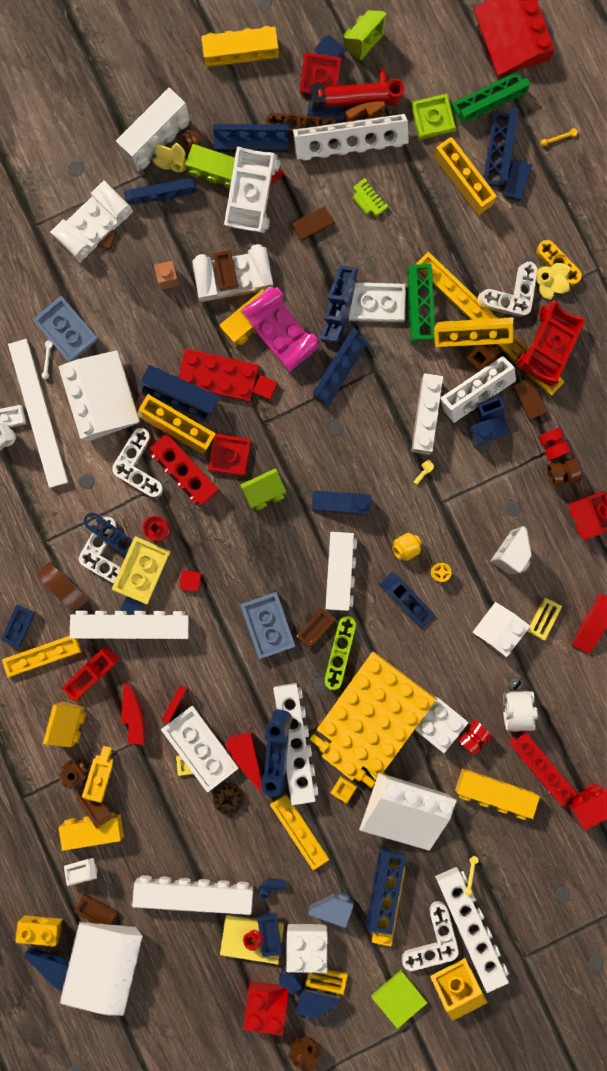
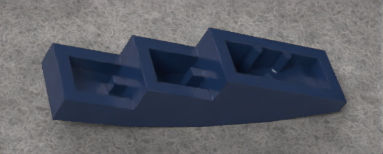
M339 267L327 297L330 303L324 316L326 324L320 337L322 343L336 345L340 343L352 304L358 273L357 267Z

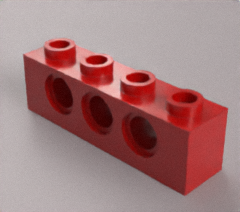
M167 433L150 447L153 452L151 456L157 463L162 462L166 466L164 470L170 477L174 475L179 480L176 484L183 491L187 489L192 494L189 498L196 505L200 503L204 506L220 492ZM169 453L175 454V459L172 462L166 461V456ZM181 467L188 468V473L185 476L179 475ZM194 481L201 482V487L198 490H193L191 487Z
M518 732L507 742L558 804L563 807L577 795L576 791L526 732Z

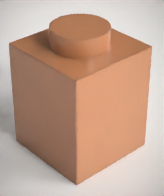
M173 261L154 265L161 290L180 286Z

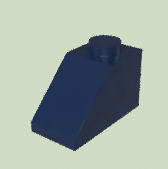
M504 416L472 425L468 429L474 447L510 435Z
M301 983L296 1014L304 1019L317 1018L340 1002V994L306 987L304 983Z

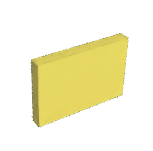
M135 536L111 590L148 604L171 551Z
M226 914L220 955L278 964L279 955L262 957L261 946L254 951H250L243 944V937L251 930L259 931L257 918ZM278 922L282 942L284 922Z

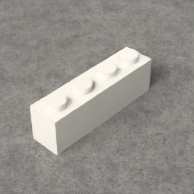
M424 373L421 379L411 449L413 453L430 455L433 451L443 376Z
M330 532L326 609L349 611V607H353L354 595H350V588H354L355 576H351L352 568L355 569L356 557H352L353 549L357 548V538H354V533Z

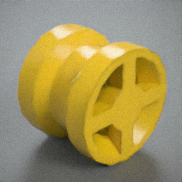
M438 563L431 569V577L436 582H445L451 577V568L446 563Z

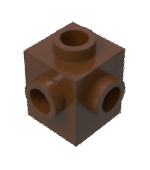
M496 344L474 345L471 348L473 352L467 358L481 371L496 361V357L501 351Z
M80 759L74 763L70 760L62 766L63 771L59 773V779L64 787H68L69 790L73 787L78 789L87 782L85 778L89 775V769Z
M305 1035L300 1039L296 1038L291 1043V1051L287 1057L295 1067L302 1071H310L317 1065L323 1051L312 1038Z

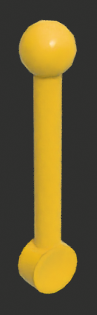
M573 128L566 134L548 140L543 139L541 140V146L545 147L548 143L569 136L575 137L578 131Z

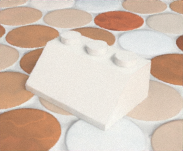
M522 526L511 530L490 560L491 563L508 575L520 573L521 571L524 572L531 563L529 562L531 551L527 529Z

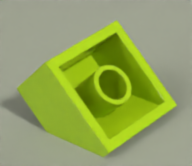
M368 10L364 15H360L355 26L352 29H348L344 34L343 47L361 61L384 35L387 13L384 11Z
M276 468L240 485L252 510L256 508L257 511L267 507L266 503L272 500L275 503L284 499V495L287 494Z

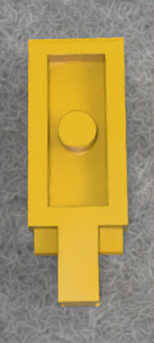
M103 746L101 756L96 755L95 759H93L82 795L83 799L102 803L113 767V759L110 758L112 749L110 747Z

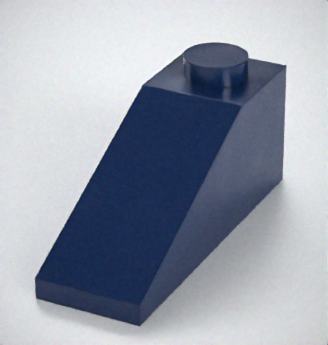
M314 491L311 510L368 516L371 495Z
M391 572L379 584L382 590L420 628H423L435 616L412 589L395 573Z
M29 947L24 954V958L56 989L63 992L70 959Z

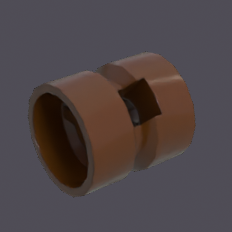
M576 458L564 460L562 464L554 462L547 465L548 478L553 488L564 486L566 482L568 484L577 483L582 479L580 465Z

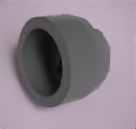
M513 677L508 681V688L512 692L522 691L524 689V682L521 678ZM520 681V685L516 689H513L516 686V684Z

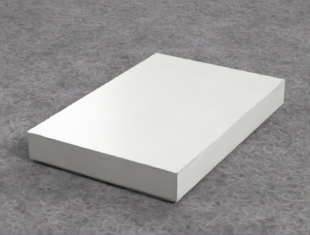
M356 282L348 321L404 323L406 284Z

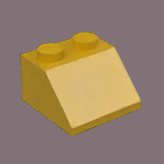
M63 701L54 704L43 744L72 747L75 743H78L81 735L79 727L80 724L84 723L86 717L85 707Z
M465 958L430 976L452 1021L487 1003Z

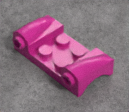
M271 286L240 312L285 370L290 372L319 348V340L313 333L309 334L303 330L283 304L282 298L284 295L278 287L274 289Z

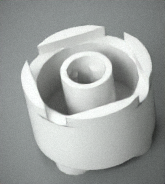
M533 691L504 692L503 705H505V712H503L507 731L535 730L534 719H537V708L532 705L534 703Z

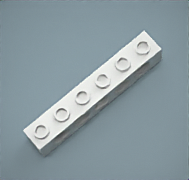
M405 114L293 130L297 159L309 160L317 156L325 158L331 154L345 155L352 151L365 152L367 149L372 148L381 150L386 146L401 147L409 143L408 120ZM386 131H392V133L389 136H384V133ZM369 133L374 134L370 139L365 138ZM349 136H355L353 141H347ZM332 138L337 139L334 144L328 143ZM313 141L319 142L314 147L310 146V143Z
M297 683L274 686L276 708L290 712L292 718L299 722L297 728L289 727L286 771L292 805L315 802L318 789L317 783L313 784L312 776H315L314 764L309 763L312 751L311 745L306 744L305 738L309 737L308 726L303 725L302 719L306 718L305 708L300 706L299 700L303 698L302 689L297 687ZM286 700H294L296 706L293 709H287L285 707ZM299 738L302 741V745L295 748L291 745V740ZM296 758H303L305 764L302 767H297L294 764ZM300 777H305L308 783L306 786H299L297 780Z
M457 867L435 876L486 992L488 993L508 984L506 976L509 973L505 964H500L498 957L501 955L496 944L492 946L489 940L493 937L488 926L484 927L481 922L484 917L480 908L476 909L473 904L476 901L473 892L471 896L465 894V883H468L464 872H459ZM455 888L462 889L459 895H453L452 891ZM469 906L470 910L467 913L463 914L460 912L462 907ZM471 925H478L477 930L474 932H470L469 927ZM479 944H486V947L483 950L477 949V946ZM488 962H494L492 968H485V965Z

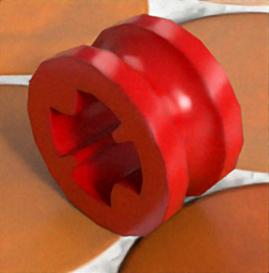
M251 930L243 937V944L250 951L256 950L263 943V937L257 930Z

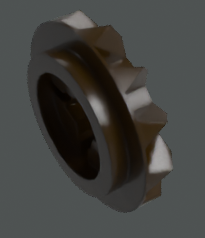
M233 783L220 785L213 795L215 808L221 814L231 815L237 813L244 803V794L241 788ZM225 794L228 796L235 794L232 799V805L229 802L222 804Z

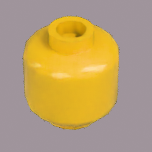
M405 533L394 540L392 550L399 560L408 561L419 555L422 542L417 535Z

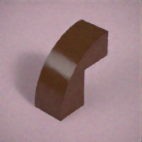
M49 562L37 574L41 582L75 613L89 600L84 591L74 585L65 573L52 562Z

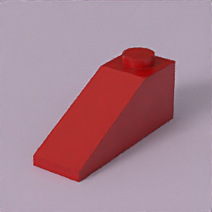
M252 731L229 736L228 742H225L227 753H231L233 760L259 792H263L261 787L262 774Z

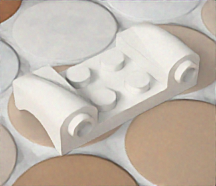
M237 147L224 222L225 226L264 233L265 229L268 230L270 218H267L265 212L271 178L275 171H279L280 160L277 159L275 153Z
M105 181L91 192L92 197L67 221L63 219L50 231L52 236L79 263L98 246L97 244L111 230L117 228L133 212L130 205Z
M261 244L253 245L248 250V254L233 256L238 283L237 289L220 292L214 260H211L207 255H197L196 259L192 260L200 302L259 292L262 289L265 291L268 287H273L267 248L262 247Z

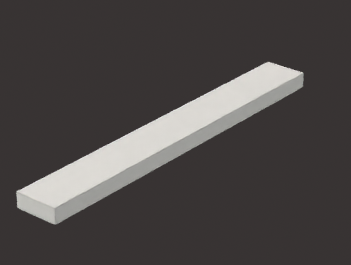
M27 339L10 343L8 346L49 488L67 484L69 481L29 342Z

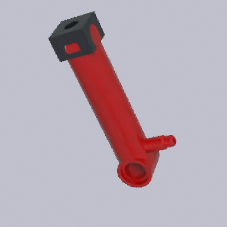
M384 68L379 70L380 83L324 86V83L311 84L309 91L311 111L324 110L325 107L359 105L370 102H384L389 105H397L402 98L405 86L401 80L395 78L387 82ZM391 90L396 91L397 94H393Z

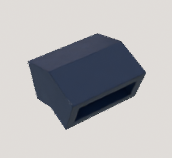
M329 34L314 49L317 54L342 58L346 50Z
M501 396L477 406V413L481 422L505 415V405Z
M283 965L279 976V986L287 988L292 995L301 989L302 979L297 972H287V966Z

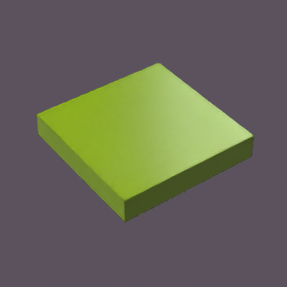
M447 94L411 102L410 106L419 140L456 131Z
M402 970L371 995L372 999L397 1029L427 1004V1000Z

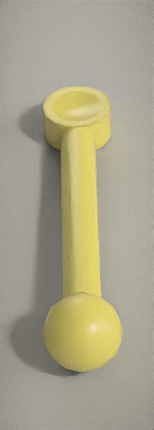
M476 856L470 858L471 869L468 886L465 889L467 896L472 895L471 886L474 869L478 863Z

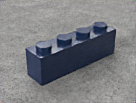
M151 365L148 366L138 389V393L144 396L149 394L169 407L207 424L220 397L213 392L204 390L195 384L184 381Z

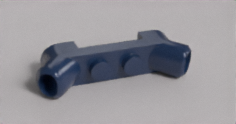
M283 709L273 711L271 721L265 730L267 748L265 774L262 776L261 787L263 793L269 797L281 796L287 789L285 776L289 727L292 715Z

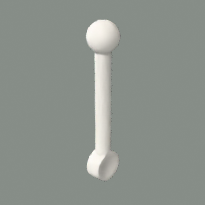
M51 341L45 342L47 350L44 372L42 373L43 379L49 378L50 349L53 347Z

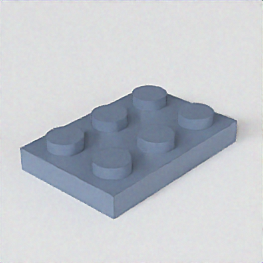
M62 296L32 319L68 362L74 361L99 340Z
M277 592L240 604L259 659L295 647Z

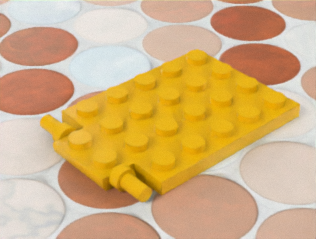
M373 651L317 728L319 732L332 741L331 744L327 741L324 742L315 734L312 735L310 741L320 748L319 750L324 753L321 757L352 781L354 778L358 781L361 780L372 788L376 782L365 774L366 771L362 767L364 766L377 777L379 773L383 774L437 698Z

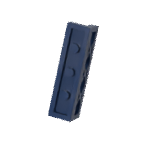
M511 107L509 113L497 111L493 113L483 175L484 180L489 186L504 188L507 183L519 108ZM497 118L507 119V125L500 129L496 123ZM500 134L504 143L497 146L493 139ZM497 152L501 157V161L494 164L490 158ZM494 170L498 175V181L487 180L488 173Z
M213 124L214 151L236 152L237 147H242L260 152L288 153V124Z
M355 328L352 329L313 391V397L327 406L331 404L369 341L358 335V330Z
M384 847L379 848L366 927L371 932L392 935L406 855L390 852L388 848ZM390 857L400 858L399 866L394 870L389 866ZM393 875L396 879V885L388 890L385 883ZM390 895L393 902L385 910L382 906V900ZM386 915L389 919L388 928L378 927L379 919Z

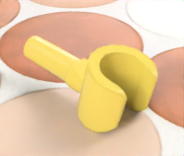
M430 460L421 465L424 471L415 479V484H418L426 474L433 470L434 465Z

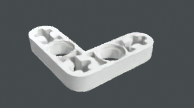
M526 262L518 268L514 295L487 289L479 294V305L486 309L517 317L529 314L532 308L537 277L536 265L532 262ZM525 268H528L527 270L530 272V274L527 275V271H525ZM521 285L527 286V294L522 293ZM488 295V298L492 300L487 302L485 296ZM502 298L508 301L507 308L501 305ZM522 304V307L524 308V310L521 311V308H520V307H514V306H518V305Z
M138 428L133 432L115 461L113 473L150 497L157 498L163 493L162 484L135 467L151 440L150 433L146 429ZM144 432V436L146 437L145 441L141 440L138 445L142 446L139 449L136 445H133L132 443L134 441L137 444V442L139 441L137 435H142ZM130 448H134L137 451V455L134 458L127 457V451ZM125 465L124 468L130 472L128 480L126 479L128 477L127 474L123 472L118 474V466L122 467ZM136 474H141L143 476L142 483L135 484L133 477ZM147 479H150L148 483L152 486L158 484V492L151 493L152 490L145 486Z
M104 517L106 521H111L110 524L117 528V523L113 518ZM103 521L101 522V525L99 523L97 524L98 528L95 530L96 532H99V530L103 526ZM113 529L105 531V534H108L107 538H111L114 535ZM92 533L80 553V564L114 583L117 577L112 575L111 579L109 576L113 572L118 574L121 567L101 556L108 543L103 540L101 547H95L93 540L98 536ZM90 554H92V555H91V558H92L93 560H95V561H98V563L96 564L95 569L93 568V566H95L94 563H92V562H87V564L85 563V562H86V559L84 558L85 555H88V556H89ZM102 563H108L110 566V570L106 574L100 571Z
M436 901L431 904L429 909L437 942L405 951L402 955V963L407 970L414 971L452 961L457 957L458 948L448 910L443 902ZM437 907L444 910L441 912L443 921H439L437 913H434ZM441 926L449 928L447 935L442 936L438 933ZM447 946H450V948L453 949L451 950L450 955H448L447 952H443L446 951ZM437 948H440V951L442 952V957L440 958ZM426 951H434V959H425L424 955ZM418 953H421V958L423 961L421 963L419 959H416L419 958ZM409 956H412V958L415 959L413 960L414 964H410L409 962L405 961H408Z

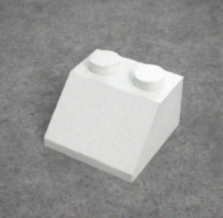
M495 602L472 633L500 655L507 657L529 629L530 625Z

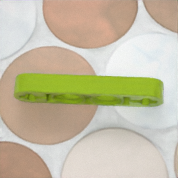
M350 616L342 617L338 623L325 675V685L331 690L338 689L342 684L356 628V622ZM347 619H350V623L353 624L352 628L349 627L347 633H351L350 637L339 635L340 630L344 632L342 622H346ZM339 638L347 639L348 646L346 648L340 649L337 646ZM337 656L343 659V665L339 668L334 667L332 664L333 658ZM330 668L335 671H342L341 675L337 673L336 680H339L338 684L335 683L334 686H330L328 678L333 676V672H329Z

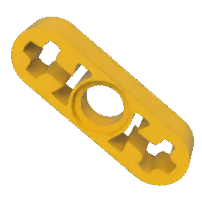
M544 240L539 244L536 250L538 257L548 267L554 265L555 259H561L564 264L571 268L565 278L570 286H575L581 279V271L552 241ZM549 247L548 252H542L543 248ZM553 253H555L556 255H554L553 258L550 260V256H552ZM569 274H570V275L575 274L574 279H571V280H570V279L568 278V277H569Z

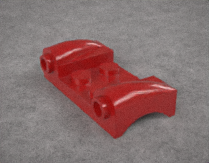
M556 300L547 306L544 305L540 309L538 315L540 316L539 321H542L534 340L530 348L525 352H521L516 359L518 363L517 368L549 387L558 382L586 321L583 317H577L564 311Z

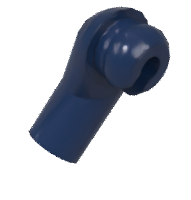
M266 879L259 886V897L267 899L274 889L284 890L285 880Z

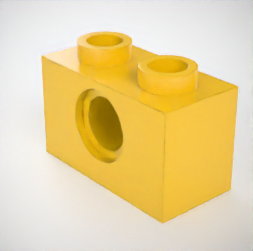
M24 915L17 923L16 943L56 946L61 939L63 919Z

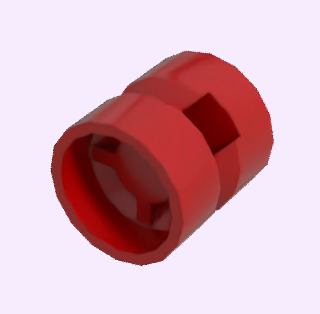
M561 427L538 436L541 446L546 448L544 453L548 461L571 452L568 442L563 440L565 435Z
M150 516L143 523L142 530L144 535L154 542L165 541L171 533L170 524L160 516Z
M474 719L468 726V731H463L456 739L475 757L482 750L481 745H487L493 736Z

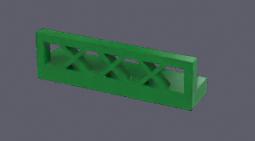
M517 71L453 102L451 106L462 125L526 94L531 83L528 78L522 80ZM516 79L517 83L507 87L508 82ZM497 88L501 90L491 95L493 89ZM479 96L484 97V99L474 103L475 98ZM462 104L468 105V107H465L461 110H459L458 106Z
M410 264L407 268L410 344H418L420 340H435L432 264ZM417 270H427L428 277L422 281L417 276ZM422 286L428 291V296L424 300L418 295V290ZM422 305L429 309V315L426 318L419 314V308ZM424 323L430 328V335H420V327Z

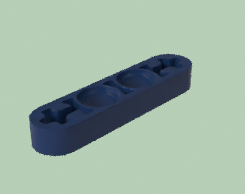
M183 179L130 189L124 192L125 201L129 205H136L194 194L197 192V185L195 179Z
M88 513L84 518L86 528L126 556L133 540L100 515ZM96 516V522L100 525L102 521L106 523L101 527L99 533L95 531L98 528L97 526L88 525V517ZM104 528H112L114 535L111 538H105L102 534ZM121 539L129 541V547L125 550L120 549L118 546V542Z

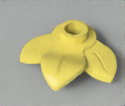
M175 143L172 148L156 144L155 152L157 157L153 158V162L158 167L165 170L172 169L178 173L186 170L185 151L178 143Z
M563 263L539 268L536 272V281L540 284L541 295L551 300L554 292L566 293L570 291V285L565 276L570 272L571 268ZM544 272L549 274V277L546 280H543L541 278V275Z

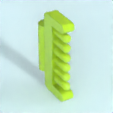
M363 179L353 187V191L356 194L352 198L366 215L371 212L377 217L387 209L388 205L384 204L380 197L377 198L378 194H375L374 190L372 191L373 188L369 187V183L366 184L367 179Z

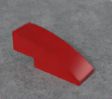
M597 595L571 646L587 654L591 653L607 628L606 595Z
M106 646L86 663L61 689L75 702L121 659L109 646Z
M125 683L123 687L121 723L129 724L127 744L143 745L146 743V725L142 705L132 684Z

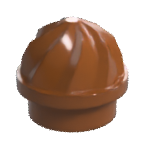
M186 130L181 135L184 147L190 149L192 144H199L200 135L195 130Z

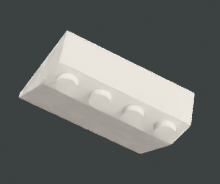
M118 350L77 359L58 366L80 439L91 441L140 423Z
M379 773L360 830L430 850L449 822L457 800L446 793Z
M79 922L60 1003L104 1015H124L142 940L139 930L131 926Z

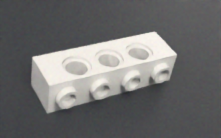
M504 356L500 357L442 396L440 400L443 411L455 423L477 408L478 405L486 402L516 381L515 367Z

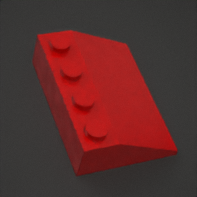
M487 0L474 8V13L497 77L550 61L555 48L537 0Z

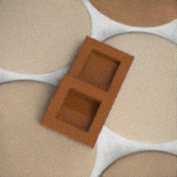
M370 102L351 108L345 113V121H359L364 117L366 119L377 118L384 114L385 103Z

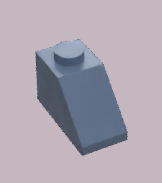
M334 893L311 904L308 908V915L346 928L353 908V900L347 894L339 893L338 895Z

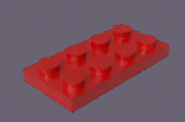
M185 348L178 377L204 390L213 392L215 395L251 402L259 364Z

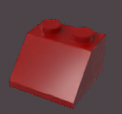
M605 490L568 505L570 515L574 518L578 534L582 537V540L607 531V494Z

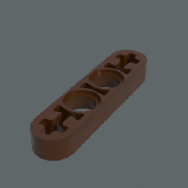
M270 113L265 119L266 124H271L273 120H276V124H282V120H284V124H287L289 121H295L298 125L294 129L288 127L289 135H294L293 130L306 128L305 126L309 122L314 123L316 127L319 124L321 126L337 124L332 118Z

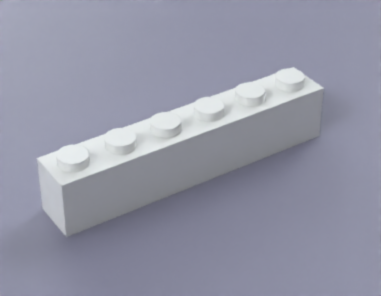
M76 611V615H70V638L188 639L189 615H185V611H173V615H165V611H154V615H146V611H134V615H127V611H115V615H107V611H95V615H88V611Z
M144 875L137 878L134 882L132 907L251 915L253 885H249L248 882L230 884L229 881L225 880L218 881V883H210V880L200 879L198 882L191 881L189 878L171 880L170 877H160L159 879H152L151 876Z

